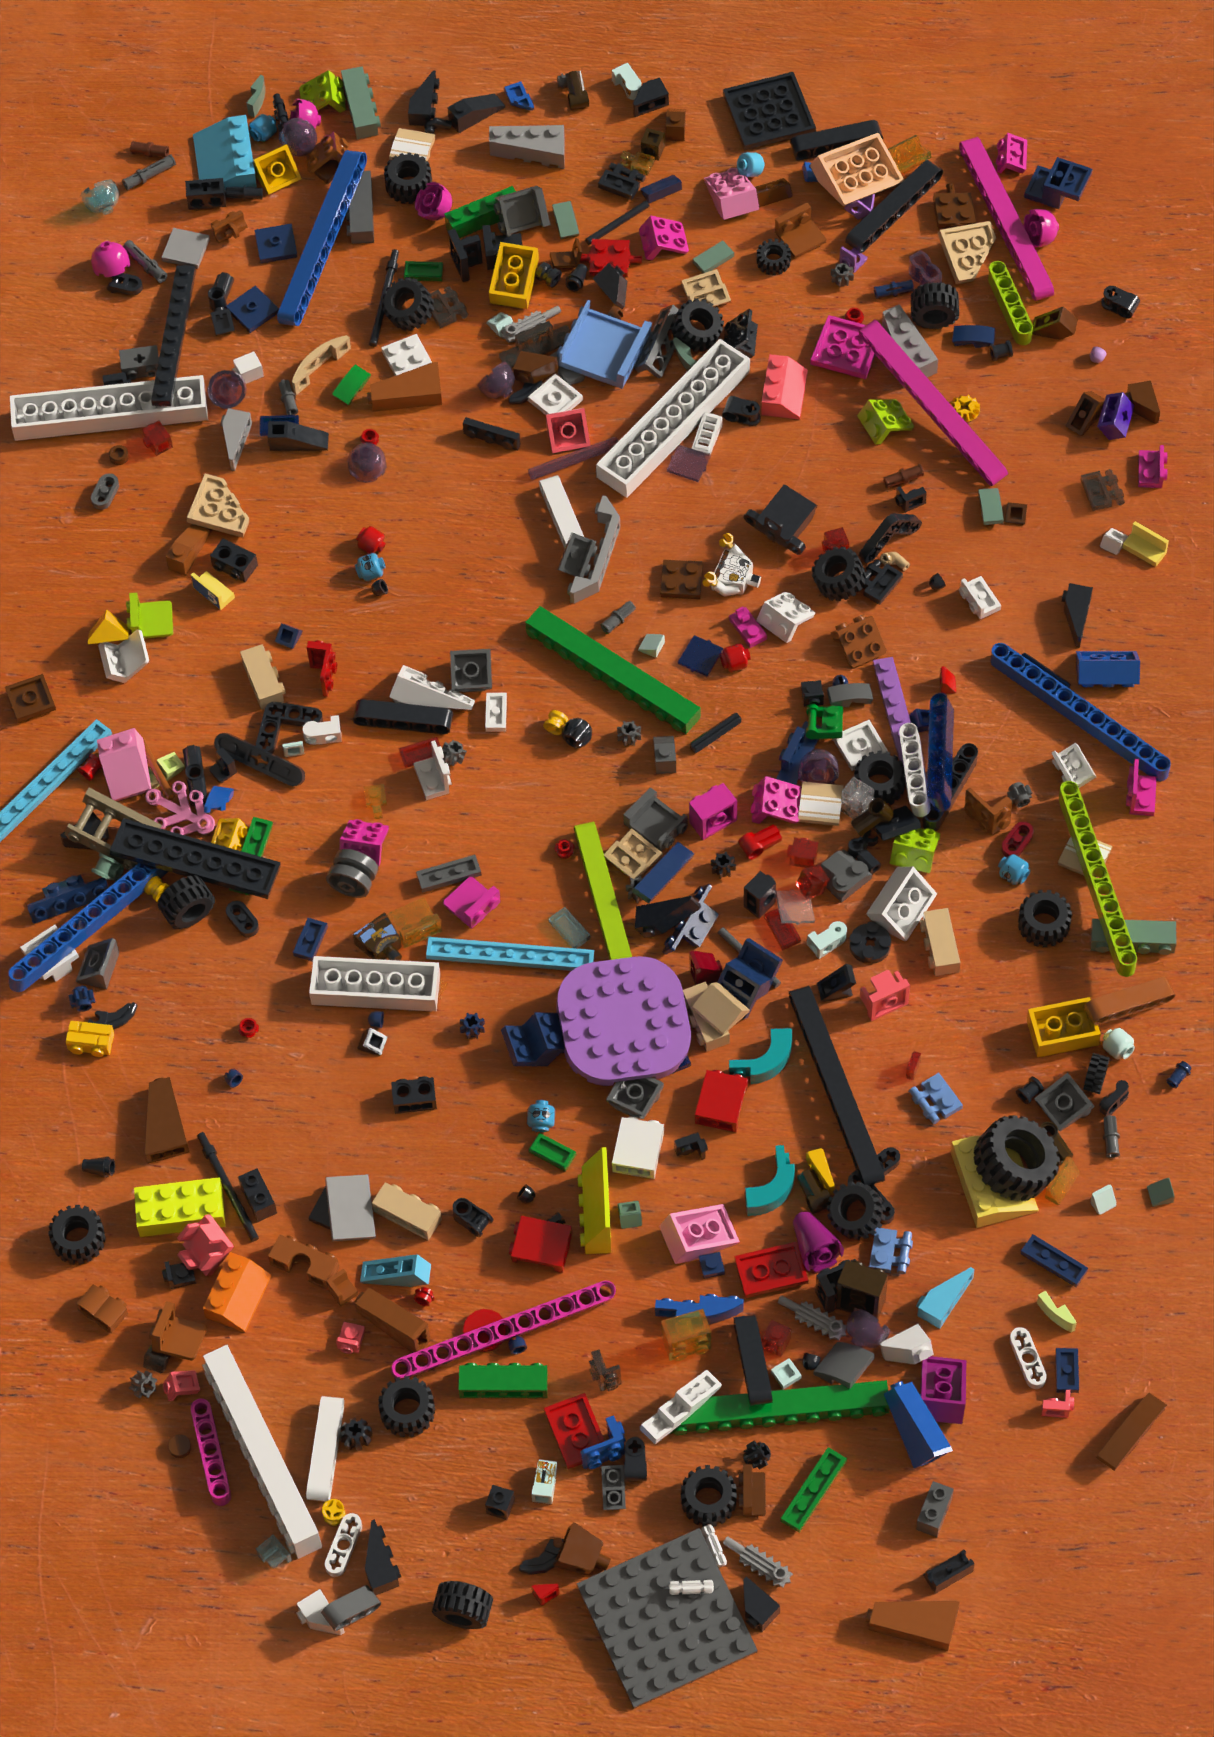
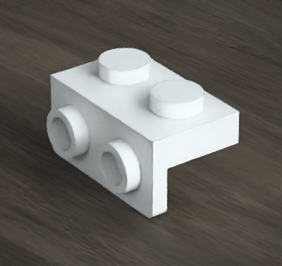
M982 576L969 582L965 578L961 580L959 592L963 599H967L971 611L974 614L976 613L979 619L1001 610V604Z
M1077 743L1072 744L1060 753L1052 752L1055 758L1052 762L1057 770L1061 769L1064 775L1061 777L1064 782L1073 781L1080 788L1096 778L1095 773Z

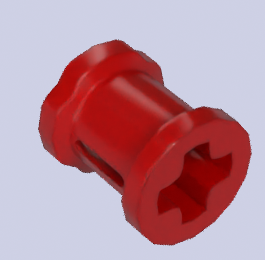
M90 754L89 760L78 768V772L85 779L92 781L93 775L100 768L102 769L100 758Z

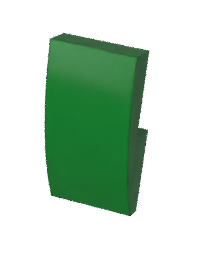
M355 364L338 384L332 395L350 405L358 391L363 389L371 374Z

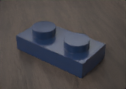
M308 917L294 948L293 956L313 962L328 924Z
M1056 1348V1393H1065L1066 1390H1070V1393H1079L1078 1348Z

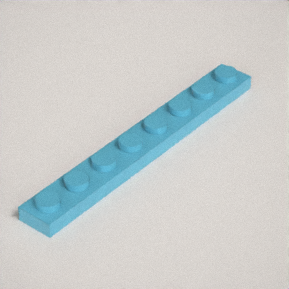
M96 719L0 811V842L98 748V739L112 735L108 727Z
M429 937L426 958L572 971L581 965L594 962V950Z

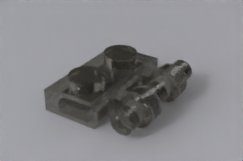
M450 286L444 289L445 294L443 295L439 290L430 293L431 298L434 300L432 305L434 311L430 313L440 329L456 322V314L460 315L463 319L469 315L466 311V306L460 302L458 294ZM447 302L452 303L454 306L450 307Z
M1111 469L1105 471L1106 476L1102 477L1100 471L1081 475L1080 480L1093 511L1112 507V499L1116 500L1119 506L1125 503L1124 493L1117 484L1118 478ZM1106 485L1111 487V491L1107 490Z

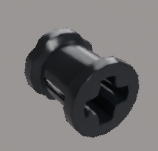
M1009 340L1002 344L989 345L993 361H997L998 358L1005 356L1013 357V349Z
M1033 1076L1029 1078V1082L1022 1088L1016 1090L1017 1096L1025 1104H1029L1035 1095L1044 1091L1041 1082Z

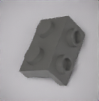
M571 532L557 570L582 578L584 575L587 576L590 570L588 563L597 551L596 541Z

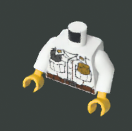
M730 533L724 534L723 537L727 542L721 539L719 540V545L728 547V549L724 550L715 572H708L704 575L706 579L703 580V585L705 587L711 585L712 590L717 591L722 596L742 595L747 585L758 588L761 576L752 574L753 563L733 543V536Z

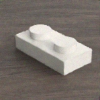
M486 693V732H506L507 693Z

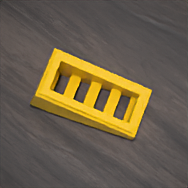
M820 1148L807 1152L806 1161L812 1170L814 1169L822 1186L828 1190L830 1196L834 1195L835 1185L824 1150Z

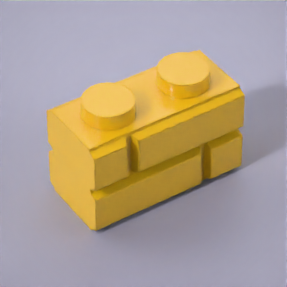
M70 1021L66 1037L67 1049L73 1054L78 1055L83 1052L91 1053L96 1057L110 1055L114 1038L112 1025Z

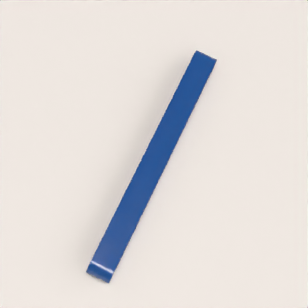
M349 150L344 152L277 314L279 324L299 326L301 324L367 163L365 152Z
M1004 643L993 645L990 660L993 667L1134 765V760L1139 759L1138 769L1148 776H1155L1156 781H1164L1168 778L1171 766L1168 757Z
M138 863L9 970L10 989L14 992L26 990L144 892V888L154 876L162 878L169 871Z

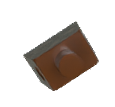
M573 1522L566 1531L553 1566L588 1575L593 1571L594 1566L605 1571L611 1558L600 1554L603 1541Z

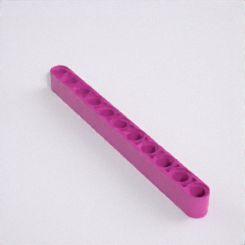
M979 137L959 142L961 155L1033 300L1038 301L1054 296L1052 282Z
M874 319L859 330L862 340L990 486H994L1008 475L1006 468L877 320Z
M601 1281L395 1360L391 1367V1374L394 1378L400 1377V1380H403L404 1376H409L410 1378L492 1345L607 1303L614 1297L616 1288L610 1281ZM600 1287H608L611 1292L610 1296L603 1297L599 1291ZM587 1294L590 1297V1303L587 1305L582 1304L579 1296ZM567 1302L570 1305V1311L562 1312L559 1309V1303ZM540 1310H547L550 1313V1318L542 1320L538 1314ZM526 1317L530 1322L529 1327L522 1328L518 1324V1319ZM506 1325L509 1328V1334L506 1336L499 1334L498 1326ZM482 1332L489 1336V1341L484 1344L480 1343L477 1335ZM460 1340L466 1341L469 1346L468 1350L460 1351L457 1348V1342ZM439 1348H444L448 1352V1357L440 1359L436 1351ZM418 1356L427 1358L428 1364L425 1367L417 1365L416 1358ZM404 1364L407 1367V1373L403 1375L398 1374L395 1371V1366Z

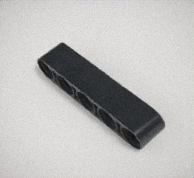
M869 120L797 135L790 140L795 159L806 160L816 158L818 155L879 133L883 140V135L878 121Z
M360 699L356 701L352 721L357 725L448 734L451 729L453 712L450 709Z
M966 743L959 749L930 800V812L923 817L922 824L924 829L939 830L977 764L978 748L974 744Z
M756 1315L734 1317L735 1334L750 1406L773 1403Z

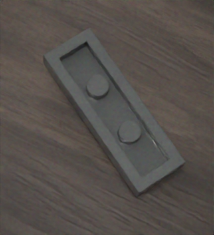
M476 855L416 872L422 893L465 881L469 877L482 876Z

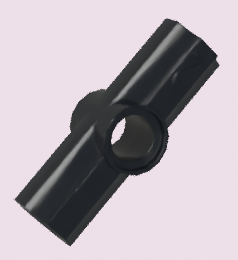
M189 745L183 749L189 795L193 790L202 792L203 804L205 805L208 797L200 746ZM195 774H198V775H199L198 777H195V778L192 777V776L195 775ZM198 793L194 795V800L199 798ZM190 800L191 806H195V802Z

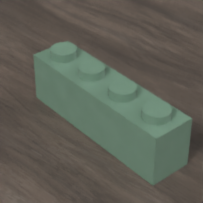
M363 66L341 70L343 87L356 138L361 139L379 135L378 127H381L379 116H375V113H377L376 103L371 101L374 97L372 88H368V84H370L368 73L364 74Z
M1092 919L1090 928L1091 950L1100 953L1110 951L1100 920ZM1125 920L1135 952L1140 954L1151 952L1162 955L1175 953L1176 921Z

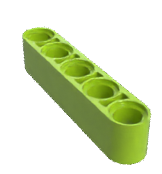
M994 261L989 266V284L1015 342L1019 345H1027L1032 340L1033 325L1006 265L1001 261Z

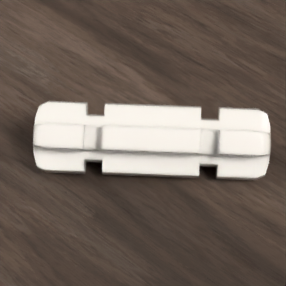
M709 1524L702 1527L701 1532L704 1538H706V1543L718 1568L725 1566L727 1561L724 1554H722V1548L715 1535L713 1526Z
M700 1580L682 1581V1583L671 1581L669 1583V1593L671 1595H679L681 1592L682 1594H701V1592L707 1594L713 1593L714 1590L712 1580H704V1582H700Z

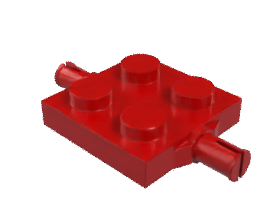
M592 239L589 254H582L580 261H589L590 276H596L610 263L614 267L618 265L625 272L623 276L628 277L630 263L642 264V255H631L629 250L630 240Z

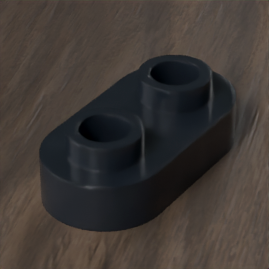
M230 902L226 907L229 921L242 936L253 937L259 931L256 917L243 902ZM246 927H252L250 930H246Z

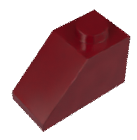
M694 950L689 952L690 973L695 985L706 982L707 985L718 982L720 973L723 971L720 961H716L712 953Z

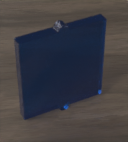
M694 635L680 657L678 664L689 668L691 672L695 671L707 677L720 657L723 648L711 643L710 640L706 641Z

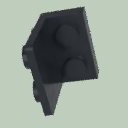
M490 225L482 226L487 270L495 268L500 242L522 245L520 233L511 234L509 237L505 235L495 236V232H491Z
M846 1260L840 1262L837 1267L832 1269L825 1268L816 1275L815 1293L825 1312L831 1313L835 1310L837 1283Z

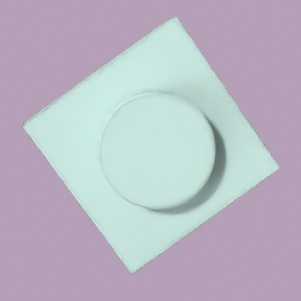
M790 1358L771 1369L772 1375L783 1390L802 1377Z

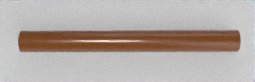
M143 738L147 762L166 798L172 800L175 795Z

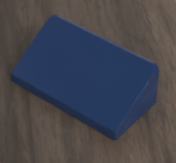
M671 175L641 188L640 191L647 202L652 203L682 190V182L675 175Z

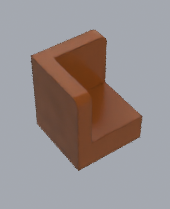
M342 1269L326 1280L328 1291L340 1307L358 1295V1291L348 1279L345 1269Z

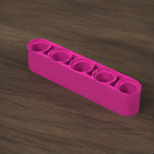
M197 1399L191 1405V1413L209 1492L214 1504L224 1506L231 1500V1491L213 1413L207 1400ZM200 1409L207 1410L205 1414H197L198 1410ZM211 1429V1432L209 1434H201L203 1430ZM210 1449L216 1450V1452L212 1455L206 1454V1452ZM215 1469L221 1470L218 1475L213 1476L210 1474ZM218 1490H225L223 1495H215Z

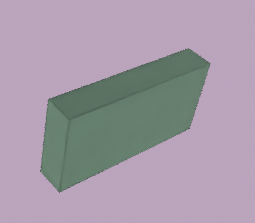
M721 241L693 258V264L703 274L712 271L733 258L734 252L724 241Z

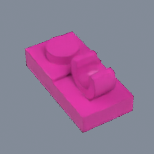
M742 606L735 610V613L729 615L730 622L749 648L767 640V634L746 607Z

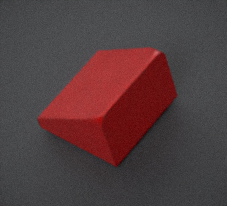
M941 666V693L955 694L957 692L955 676L945 666Z
M558 1584L531 1586L532 1594L542 1606L560 1594Z

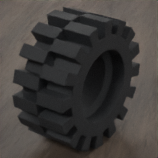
M768 239V243L763 241L762 245L760 244L757 249L758 268H761L762 272L766 270L768 275L770 272H773V275H776V272H778L780 275L782 270L784 272L787 271V267L790 266L791 262L789 245L787 243L784 245L782 240L779 243L778 239H775V242H772V239ZM770 254H777L781 256V258L777 260H770L767 258V256Z
M1092 1054L1083 1090L1096 1094L1101 1093L1110 1057Z

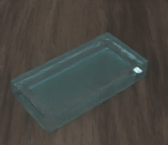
M566 907L549 917L551 925L572 948L577 949L591 939L590 934Z

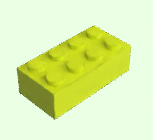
M220 1177L134 1187L136 1224L140 1237L182 1232L188 1224L200 1222L204 1215H211L220 1228L226 1227L223 1188Z

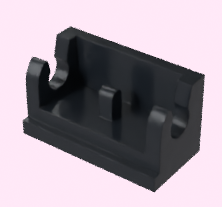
M963 1549L952 1558L931 1570H927L923 1576L936 1594L972 1573L975 1563L972 1559L968 1560L966 1551Z

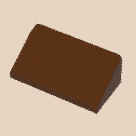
M785 178L755 187L759 207L792 197L791 185Z

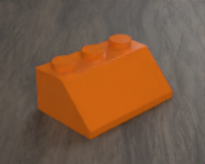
M229 1252L203 1307L205 1318L246 1332L272 1275L252 1260Z

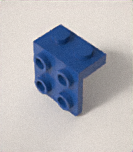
M614 1415L605 1418L609 1440L583 1449L580 1452L584 1469H595L601 1463L608 1460L616 1461L625 1454V1432L621 1421L616 1422Z

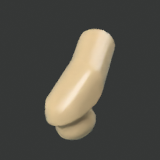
M886 552L880 556V561L884 565H897L903 571L907 570L910 566V563L897 552Z

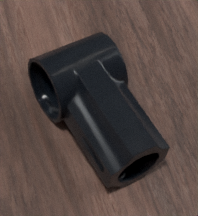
M222 272L218 274L213 287L208 291L209 305L212 311L219 307L226 308V300L234 283V278L229 273Z

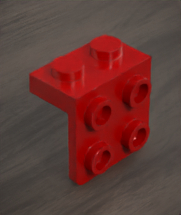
M319 640L308 641L306 648L310 668L322 669L320 675L322 693L324 697H328V693L333 690L334 685L332 676L337 672L336 652H333L332 644L324 643Z

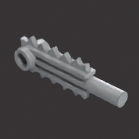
M555 306L542 314L541 311L538 312L536 310L535 313L531 312V316H524L523 320L518 319L517 323L512 322V324L505 325V329L501 330L503 334L502 339H506L507 342L511 343L517 341L518 337L523 338L524 334L530 335V331L536 332V328H543V326L547 325V319L561 313L560 307Z
M783 1295L779 1298L778 1303L794 1311L795 1320H800V1323L807 1322V1328L814 1326L815 1331H822V1336L829 1334L830 1340L837 1339L839 1341L841 1337L846 1336L845 1331L848 1326L843 1325L842 1320H835V1316L828 1317V1312L821 1313L820 1308L813 1309V1304H808L807 1301L799 1305Z
M728 1536L723 1541L724 1545L740 1555L739 1563H744V1567L751 1566V1572L758 1570L759 1577L766 1575V1581L773 1580V1586L779 1585L783 1588L785 1584L791 1583L790 1577L793 1573L788 1571V1566L782 1567L780 1561L774 1563L773 1556L766 1557V1551L759 1553L758 1547L754 1548L752 1544L750 1546L747 1545L745 1548Z

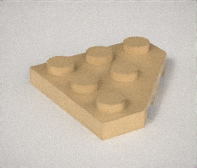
M990 221L942 229L937 233L956 284L971 282L976 278L996 239Z
M205 474L187 516V522L243 538L249 525V517L241 509L235 495L228 489L224 478Z

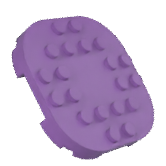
M641 956L592 962L575 968L563 980L558 991L556 1009L559 1015L565 1047L564 1053L573 1071L585 1077L588 1082L611 1086L614 1082L648 1077L660 1079L675 1072L686 1058L691 1042V1030L683 989L677 975L666 964L653 958Z

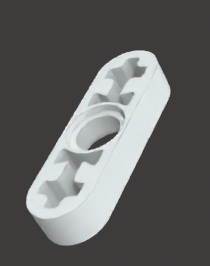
M1015 1328L1010 1335V1344L1026 1383L1033 1389H1039L1046 1382V1372L1030 1333L1025 1328ZM1017 1335H1020L1021 1338L1025 1337L1023 1341L1024 1348L1022 1349L1020 1341L1016 1340ZM1030 1353L1034 1356V1361L1026 1363L1022 1360V1356ZM1034 1367L1036 1375L1041 1376L1039 1382L1032 1379V1368Z
M350 1513L343 1517L325 1560L326 1571L333 1577H338L345 1572L362 1530V1522L357 1514ZM354 1520L357 1527L353 1526L350 1535H348L349 1528L347 1523H351ZM347 1540L350 1542V1546L346 1550H340L337 1547L338 1542ZM338 1554L341 1567H336L335 1570H332L331 1563L334 1564L336 1562Z

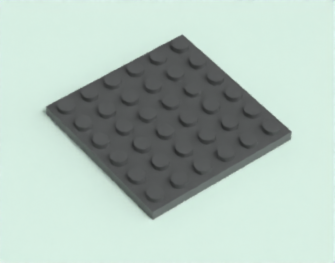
M700 1528L577 1583L578 1590L633 1709L758 1652ZM700 1580V1582H704V1580L713 1581V1593L682 1594L681 1592L679 1595H671L669 1593V1583L671 1581H679V1583Z

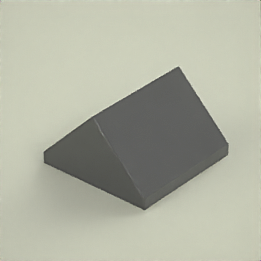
M111 938L88 945L76 982L103 989L108 988L119 956L115 939Z

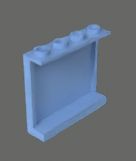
M588 300L584 307L581 306L578 319H574L571 333L566 334L564 346H560L558 349V365L623 389L650 335L652 323L644 321L642 327L619 320L589 309L590 300Z

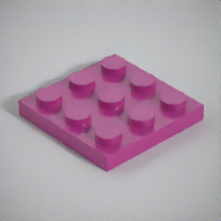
M828 315L810 364L866 379L875 353L859 335V330L866 325Z

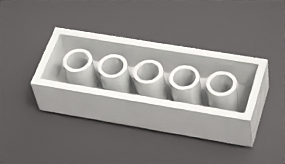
M314 956L309 992L311 1004L437 1011L440 982L439 963Z

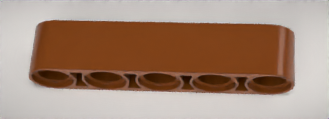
M1161 977L1097 997L1087 1002L1083 1008L1093 1025L1096 1026L1165 1004L1176 995L1167 979Z

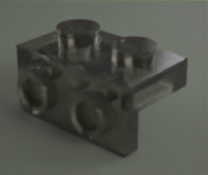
M600 1350L592 1351L591 1360L588 1362L593 1382L597 1381L600 1391L615 1390L621 1385L620 1366L616 1365L606 1369Z

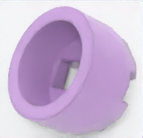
M1094 346L1089 355L1090 360L1094 363H1100L1104 360L1107 353L1102 348Z

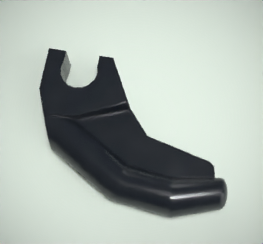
M542 380L535 384L524 383L522 389L510 395L508 399L509 404H522L528 401V396L542 385Z
M134 1002L127 1003L117 1012L111 1013L96 1011L95 1016L99 1020L94 1022L89 1019L88 1023L112 1025L113 1029L125 1025L135 1015L138 1005Z
M550 1539L544 1552L539 1557L523 1561L519 1565V1571L529 1575L548 1572L555 1567L553 1564L560 1547H555L554 1540Z

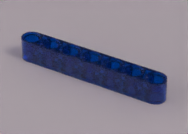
M937 693L932 696L929 714L927 797L937 812L949 809L952 797L954 708L945 693Z

